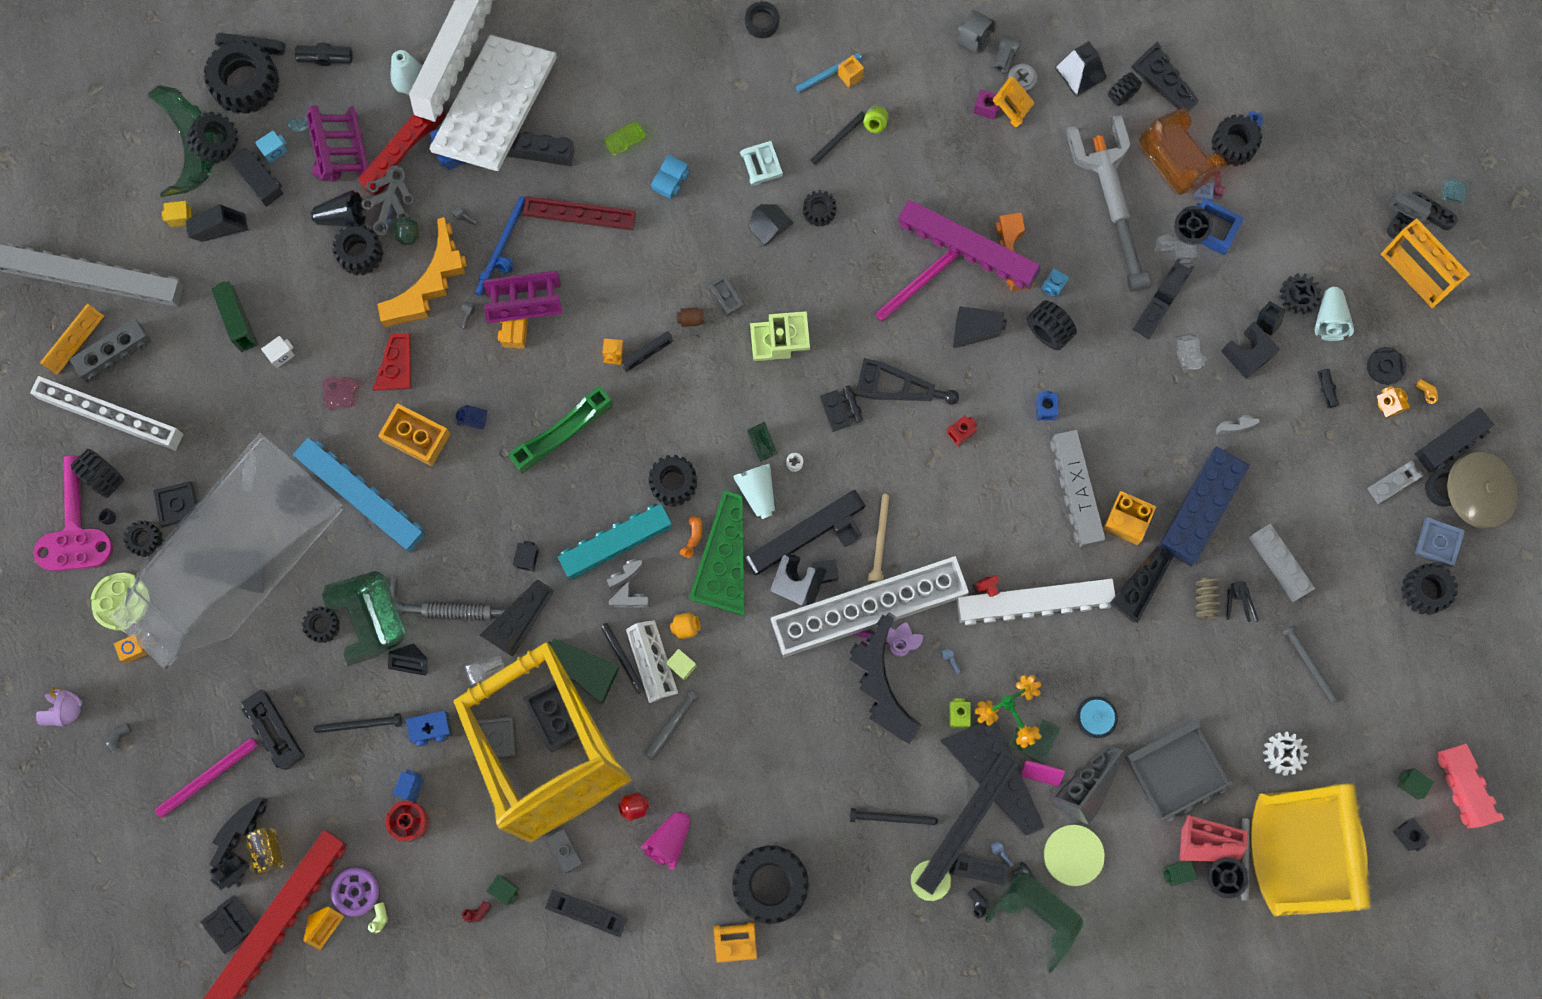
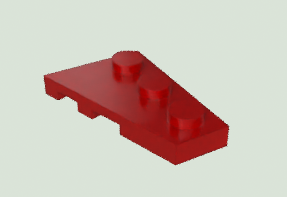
M409 333L390 334L384 358L372 388L373 391L411 389V335Z

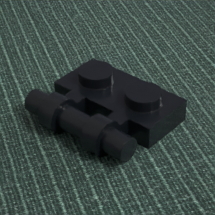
M850 385L843 387L845 395L840 396L838 390L820 396L822 406L833 432L851 426L849 418L854 417L856 423L863 421L861 408L857 406L856 395L851 390ZM848 402L851 410L846 412L843 403Z

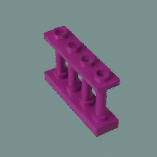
M311 105L306 117L321 181H328L334 172L358 171L360 177L370 165L366 161V148L362 144V131L358 127V114L355 113L354 106H350L345 115H322L319 112L318 105ZM322 122H347L349 131H326L323 129ZM351 138L352 147L330 148L327 146L326 139ZM330 155H354L356 164H333L330 161Z
M558 271L484 280L486 295L488 297L491 296V304H484L487 324L562 314L559 294L555 295L554 288L561 286ZM547 289V296L536 297V290ZM528 291V299L517 300V293ZM510 294V301L499 302L498 295Z

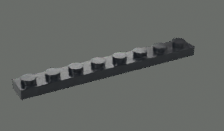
M1002 750L915 882L916 885L929 894H934L1018 766L1019 759L1006 750Z

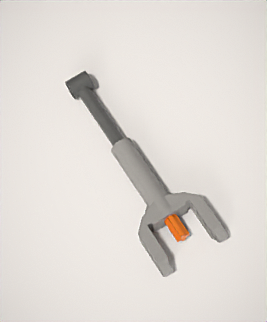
M1121 115L1113 116L1112 131L1117 148L1107 150L1103 136L1097 135L1092 138L1096 153L1086 156L1079 130L1073 125L1066 128V133L1074 163L1085 170L1095 171L1099 174L1112 224H1117L1131 275L1127 276V282L1132 292L1149 288L1150 278L1148 272H1142L1128 225L1130 215L1116 169L1130 147L1123 118Z

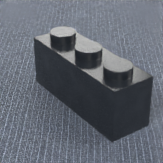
M246 147L232 157L229 162L267 207L284 194L280 189L282 184L276 177L274 179L271 178V171L265 164L261 166L259 156L254 151L250 152Z

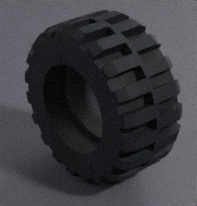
M232 40L227 45H220L218 50L215 49L211 53L212 57H208L206 61L208 66L204 67V82L216 102L222 105L224 109L231 110L237 114L240 111L243 114H248L251 110L256 112L259 110V107L267 106V101L275 97L273 93L277 92L279 87L277 84L279 83L278 70L268 52L262 46L252 41L247 43L246 40H239V42ZM244 66L256 68L253 80L247 85L237 88L227 86L229 76L236 69Z
M765 845L753 849L743 856L733 873L732 891L736 903L743 913L760 923L775 924L790 919L799 912L808 896L809 878L805 866L798 856L781 846ZM763 866H778L786 872L789 878L790 887L788 894L778 903H763L755 897L752 891V878L756 871Z

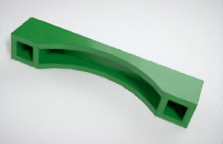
M601 386L597 387L585 396L559 422L540 435L522 443L511 451L508 456L522 474L612 408V400Z

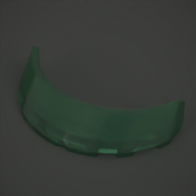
M158 85L148 93L149 98L160 105L173 120L180 133L184 147L182 173L173 186H169L160 193L161 197L188 193L198 188L210 176L209 173L215 162L207 163L205 159L204 161L199 160L201 157H195L193 155L194 151H190L188 148L190 144H187V132L194 120L199 115L201 116L202 112L196 105H192L183 97L181 91L176 88ZM204 132L206 138L214 143L213 134L211 132Z

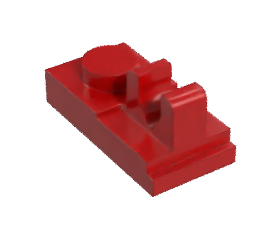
M997 575L987 576L972 584L975 591L987 592L989 597L999 594L995 583L999 582Z

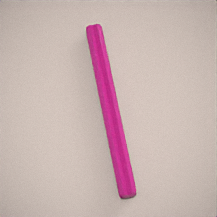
M949 251L877 311L876 317L880 321L885 320L958 256L953 255Z
M253 738L248 739L155 809L156 814L161 818L166 816L257 748V742Z

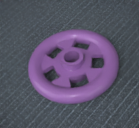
M359 867L349 868L341 872L335 878L331 888V898L336 909L342 914L352 917L361 916L369 912L376 904L379 896V886L374 875L368 870ZM350 876H359V882H350ZM369 882L371 890L365 892L363 883ZM341 884L347 885L345 894L339 893ZM354 888H357L359 890V893L356 896H354L352 893ZM365 896L368 901L361 907L358 901L362 900ZM346 898L353 902L350 908L343 904Z

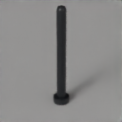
M395 713L394 717L317 725L314 727V731L316 733L393 724H395V727H401L402 716L401 713Z
M856 808L850 809V822H855V819L925 825L938 824L936 817L856 811Z

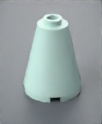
M398 50L392 55L391 83L398 92L409 95L423 66L404 50Z
M1330 287L1323 295L1315 325V335L1317 337L1318 335L1322 336V339L1326 341L1344 340V336L1348 334L1349 337L1352 336L1354 325L1343 290L1338 287Z
M770 464L734 475L735 482L756 516L761 515L762 519L772 516V511H775Z

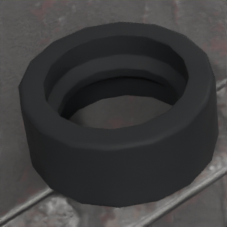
M759 1L753 3L746 10V29L756 38L763 39L772 36L779 26L778 10L769 2ZM758 12H766L772 16L773 21L768 27L759 28L752 24V16Z
M1448 468L1440 469L1432 474L1425 485L1426 495L1430 501L1442 507L1451 506L1452 504L1449 498H1443L1438 494L1435 482L1440 477L1448 478L1451 470Z

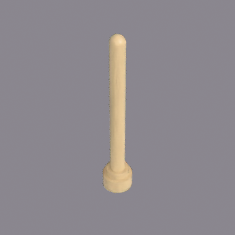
M887 493L882 495L874 567L868 576V582L872 584L884 580L881 565L889 506V495Z

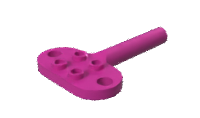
M71 455L64 457L65 527L60 532L44 535L34 547L33 554L36 563L47 571L58 572L96 568L105 564L113 552L112 540L106 533L98 529H82L80 478L72 471L70 466L79 456ZM103 542L106 543L105 551L99 552L98 546ZM47 548L49 551L48 555L45 558H41V551Z

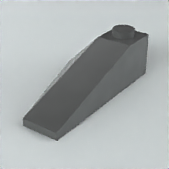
M1110 745L1106 746L1090 759L1089 765L1084 769L1079 768L1075 771L1076 775L1069 781L1064 780L1050 797V800L1073 819L1090 824L1103 804L1125 751Z

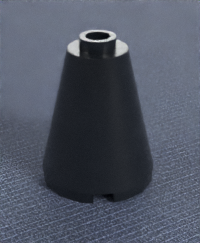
M355 190L348 191L315 206L313 211H311V218L317 225L342 227L350 225L354 227V224H358L361 227L366 221V216H362V210L364 209L360 205L363 199L358 192H354Z

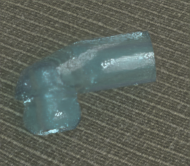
M306 114L302 120L290 119L287 122L290 130L294 132L306 130L308 128Z

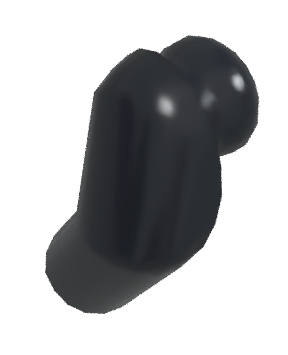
M972 888L967 895L974 901V917L980 919L986 915L987 900L975 888Z

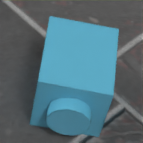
M271 131L255 142L269 163L288 152L284 146L287 144L281 134L277 136L274 131Z

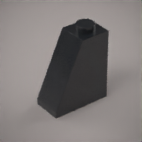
M221 204L186 220L189 238L200 242L248 230L245 213Z
M959 306L953 347L958 348L999 337L1002 330L1005 331L1007 319H1004V313Z

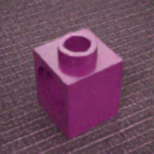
M980 89L973 113L994 119L996 113L1000 114L1001 107L993 102L996 94ZM986 103H990V104H992L993 106H992V107H988V106H986L985 104H986Z

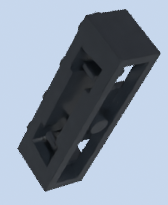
M261 689L241 702L244 707L242 712L246 718L252 720L253 725L251 726L257 735L260 734L264 740L261 743L267 752H271L273 756L271 760L276 768L280 767V769L287 770L306 757L266 691ZM259 715L262 717L268 715L281 739L285 740L288 744L283 743L279 746L266 722L260 719Z

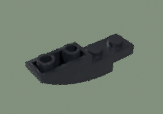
M258 797L250 801L223 825L212 842L219 847L209 864L210 866L219 865L223 868V866L225 867L228 864L225 859L232 849L238 846L241 839L239 837L240 834L247 836L256 829L258 817L263 815L267 808V799Z

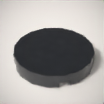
M1383 347L1370 355L1367 361V370L1374 381L1390 385L1403 377L1406 372V361L1401 353L1399 354L1396 349Z

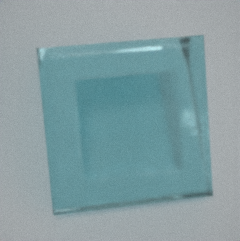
M1456 179L1445 181L1441 198L1464 203L1467 186Z

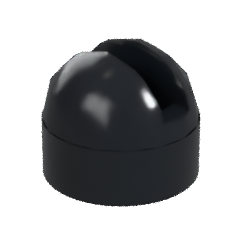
M105 508L101 511L98 520L103 524L111 525L116 521V514L112 510Z

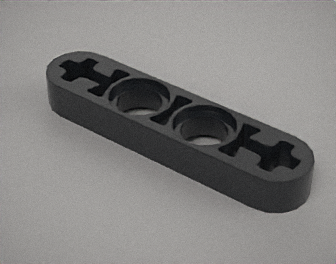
M217 33L215 38V44L219 47L222 44H229V41L235 40V42L246 40L247 43L252 41L262 46L271 55H284L286 44L282 41L228 33Z

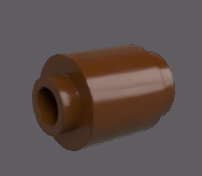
M698 307L680 308V312H677L678 324L681 323L682 327L704 324V310Z

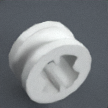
M798 453L788 455L786 459L787 468L792 472L799 471L803 466V457ZM794 458H797V462L800 461V464L797 463L796 466H792V462L789 461H793Z

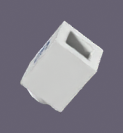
M280 336L261 349L276 368H279L295 356L292 352L294 348L288 339L283 340Z

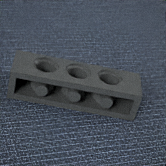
M133 318L69 360L78 375L84 381L89 382L97 379L101 373L113 369L120 361L129 359L136 351L146 348L152 341L142 325ZM131 339V341L125 345L126 340ZM115 349L114 352L111 355H109L110 350ZM98 359V362L92 365L94 360Z

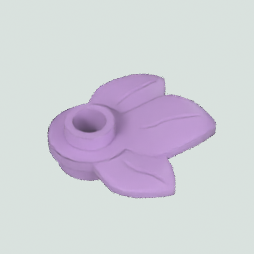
M905 622L898 626L896 630L889 629L886 642L890 644V651L895 656L902 657L907 655L909 650H916L920 647L923 635H912L908 623Z

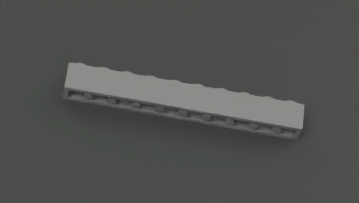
M9 243L7 246L0 244V271L175 307L179 306L184 286L176 277L168 276L166 278L154 272L146 274L138 269L126 270L119 265L111 267L99 261L91 263L84 258L76 260L64 254L56 256L49 251L41 253L29 247L21 249Z

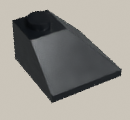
M1090 41L1074 49L1056 67V70L1076 97L1107 78L1100 55Z

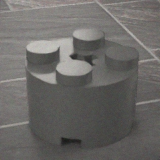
M972 9L966 22H962L958 27L957 32L960 34L957 43L976 54L982 53L991 41V38H989L991 32L995 33L996 21Z

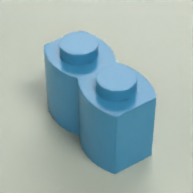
M668 155L652 181V190L669 199L677 196L681 189L679 185L683 180L686 181L690 174L688 164Z

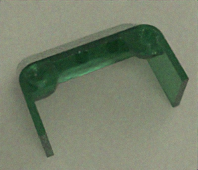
M1020 873L986 914L985 921L989 923L1000 908L1011 914L1019 912L1024 905L1056 930V933L1052 936L1051 945L1057 953L1047 964V971L1052 973L1079 935L1083 927V919L1078 912L1030 874Z

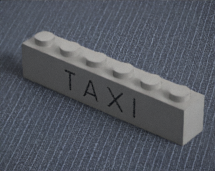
M1073 430L1055 434L1052 441H1050L1052 452H1055L1057 457L1055 459V466L1061 473V488H1064L1066 492L1064 500L1066 506L1070 508L1069 520L1071 525L1075 527L1074 540L1076 544L1079 543L1080 548L1102 544L1106 539L1078 432Z

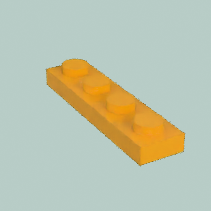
M86 304L40 363L58 375L104 315L91 305Z

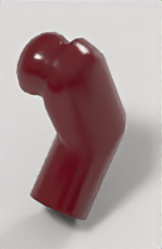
M483 901L478 909H465L461 916L468 923L480 922L492 906Z

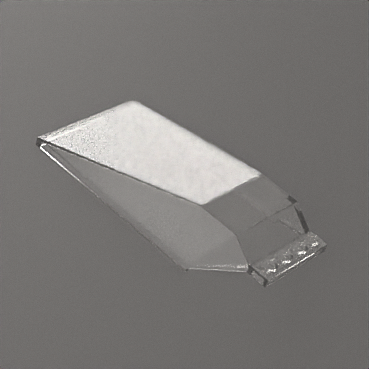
M259 433L144 562L129 584L122 603L109 616V619L159 665L167 669L182 653L230 638L345 506L264 434Z

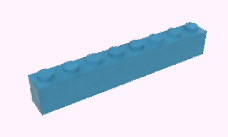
M307 438L292 455L411 553L425 537L421 532L423 528L416 522L410 523L407 520L409 516L402 510L397 512L393 508L395 505L389 499L385 498L383 500L380 498L379 495L381 493L373 486L369 489L365 485L367 481L357 474L355 477L351 474L352 469L344 462L342 465L336 461L338 457L331 451L326 453L322 450L324 446L316 439L312 441Z

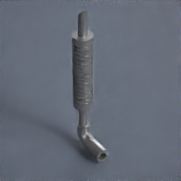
M390 578L385 579V592L382 598L387 610L393 614H422L423 619L442 618L445 620L446 618V620L469 619L472 621L473 619V621H491L492 617H499L506 610L493 609L492 604L462 603L461 605V603L452 602L430 603L424 601L422 606H404L402 603H397L396 590L398 580L391 578V581Z

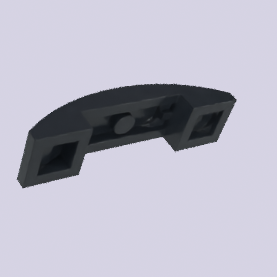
M553 889L545 907L547 910L595 927L619 938L628 919Z

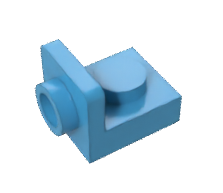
M1053 268L1041 288L1047 295L1058 297L1070 277Z

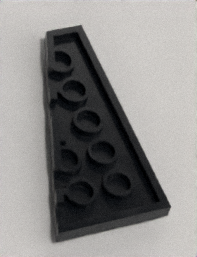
M986 721L940 740L979 785L1003 749L1011 754L997 721H993L991 726H988ZM1016 767L995 799V802L1023 834L1028 835L1044 828V825L1018 767Z

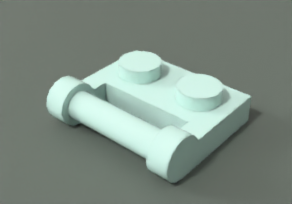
M771 141L740 151L751 178V186H757L762 182L783 176ZM756 154L762 174L758 176L751 155Z

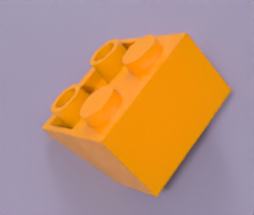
M1120 491L1105 521L1103 531L1138 546L1143 540L1156 506Z

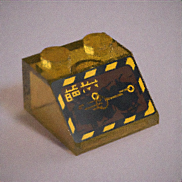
M264 827L246 835L245 845L247 851L251 854L250 868L252 872L262 875L284 868L275 829Z

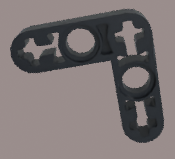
M1418 191L1413 192L1418 197L1432 204L1431 207L1436 209L1435 215H1428L1426 218L1428 221L1443 230H1451L1457 224L1458 218L1455 213ZM1398 211L1387 228L1388 235L1395 239L1414 219H1405L1402 213ZM1447 218L1450 219L1449 224L1446 223ZM1400 222L1402 225L1399 228V231L1395 232V227Z

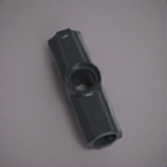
M325 42L317 43L316 46L297 45L295 47V59L297 62H311L320 66H330L331 63L351 64L353 61L351 47L332 46Z

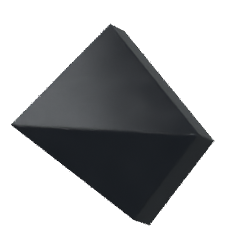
M413 643L389 651L388 669L426 676L427 657Z

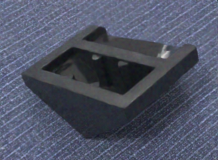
M761 204L753 210L749 229L766 246L789 228L793 222L778 205Z

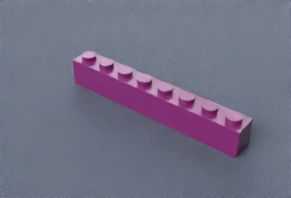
M911 200L907 201L898 217L902 229L906 231L912 230L916 232L918 237L924 240L928 238L932 240L934 245L940 248L942 246L948 248V251L953 255H961L969 263H977L985 271H993L1001 279L1006 281L1009 279L1021 289H1024V287L1030 289L1041 271L1039 264Z

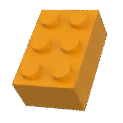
M397 403L378 437L384 443L432 467L451 434L447 428Z

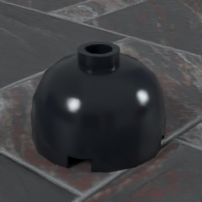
M1189 206L1177 215L1174 231L1177 238L1183 243L1189 245L1200 244L1212 232V216L1204 211V208Z
M1224 857L1217 859L1207 870L1206 879L1208 886L1213 893L1223 898L1239 897L1245 892L1249 883L1246 867L1235 858Z

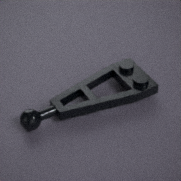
M863 359L856 396L873 400L932 401V398L936 397L945 399L946 403L954 405L959 401V394L955 390H948L947 392L934 390L935 385L883 362ZM880 370L904 379L903 392H876ZM910 383L927 389V394L909 393Z

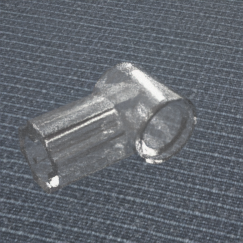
M497 655L483 662L472 663L466 666L464 670L471 687H473L479 681L483 682L506 666L501 655Z

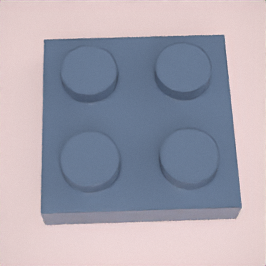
M1427 517L1424 520L1415 555L1453 567L1455 566L1465 530Z

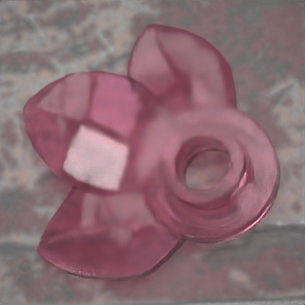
M328 377L323 382L325 405L331 411L338 404L343 407H353L354 399L351 392L357 390L359 385L347 377L342 379ZM330 383H334L336 388L330 389L328 386Z

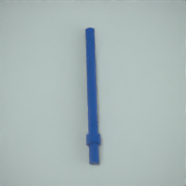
M520 196L485 271L480 275V282L474 292L478 296H481L485 289L484 280L492 279L491 274L496 266V262L524 207L526 198Z

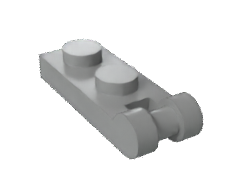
M1413 460L1367 488L1377 504H1380L1424 476L1421 471L1416 469V464ZM1408 470L1412 476L1408 478L1404 473Z

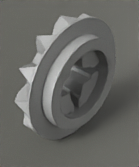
M1017 64L1009 71L1008 79L1009 77H1015L1025 91L1032 89L1037 82V73L1030 65ZM1019 75H1020L1021 77H1024V76L1027 75V77H1026V79H1025L1026 82H1024L1023 80L1018 81V80H1019Z

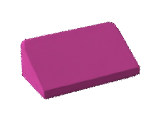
M1028 760L1023 762L1021 770L1023 778L1054 786L1060 785L1065 773L1062 769Z

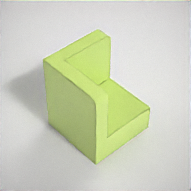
M679 649L666 662L667 666L676 672L683 681L697 667L696 663Z

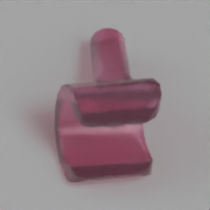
M1216 172L1213 195L1222 198L1226 187L1220 186V172Z

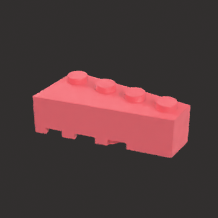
M1467 743L1437 752L1438 762L1446 773V783L1451 787L1454 794L1453 801L1460 809V819L1467 829L1483 827L1505 820L1502 813L1497 814L1494 805L1497 804L1494 797H1490L1485 790L1487 783L1484 777L1476 772L1478 765Z

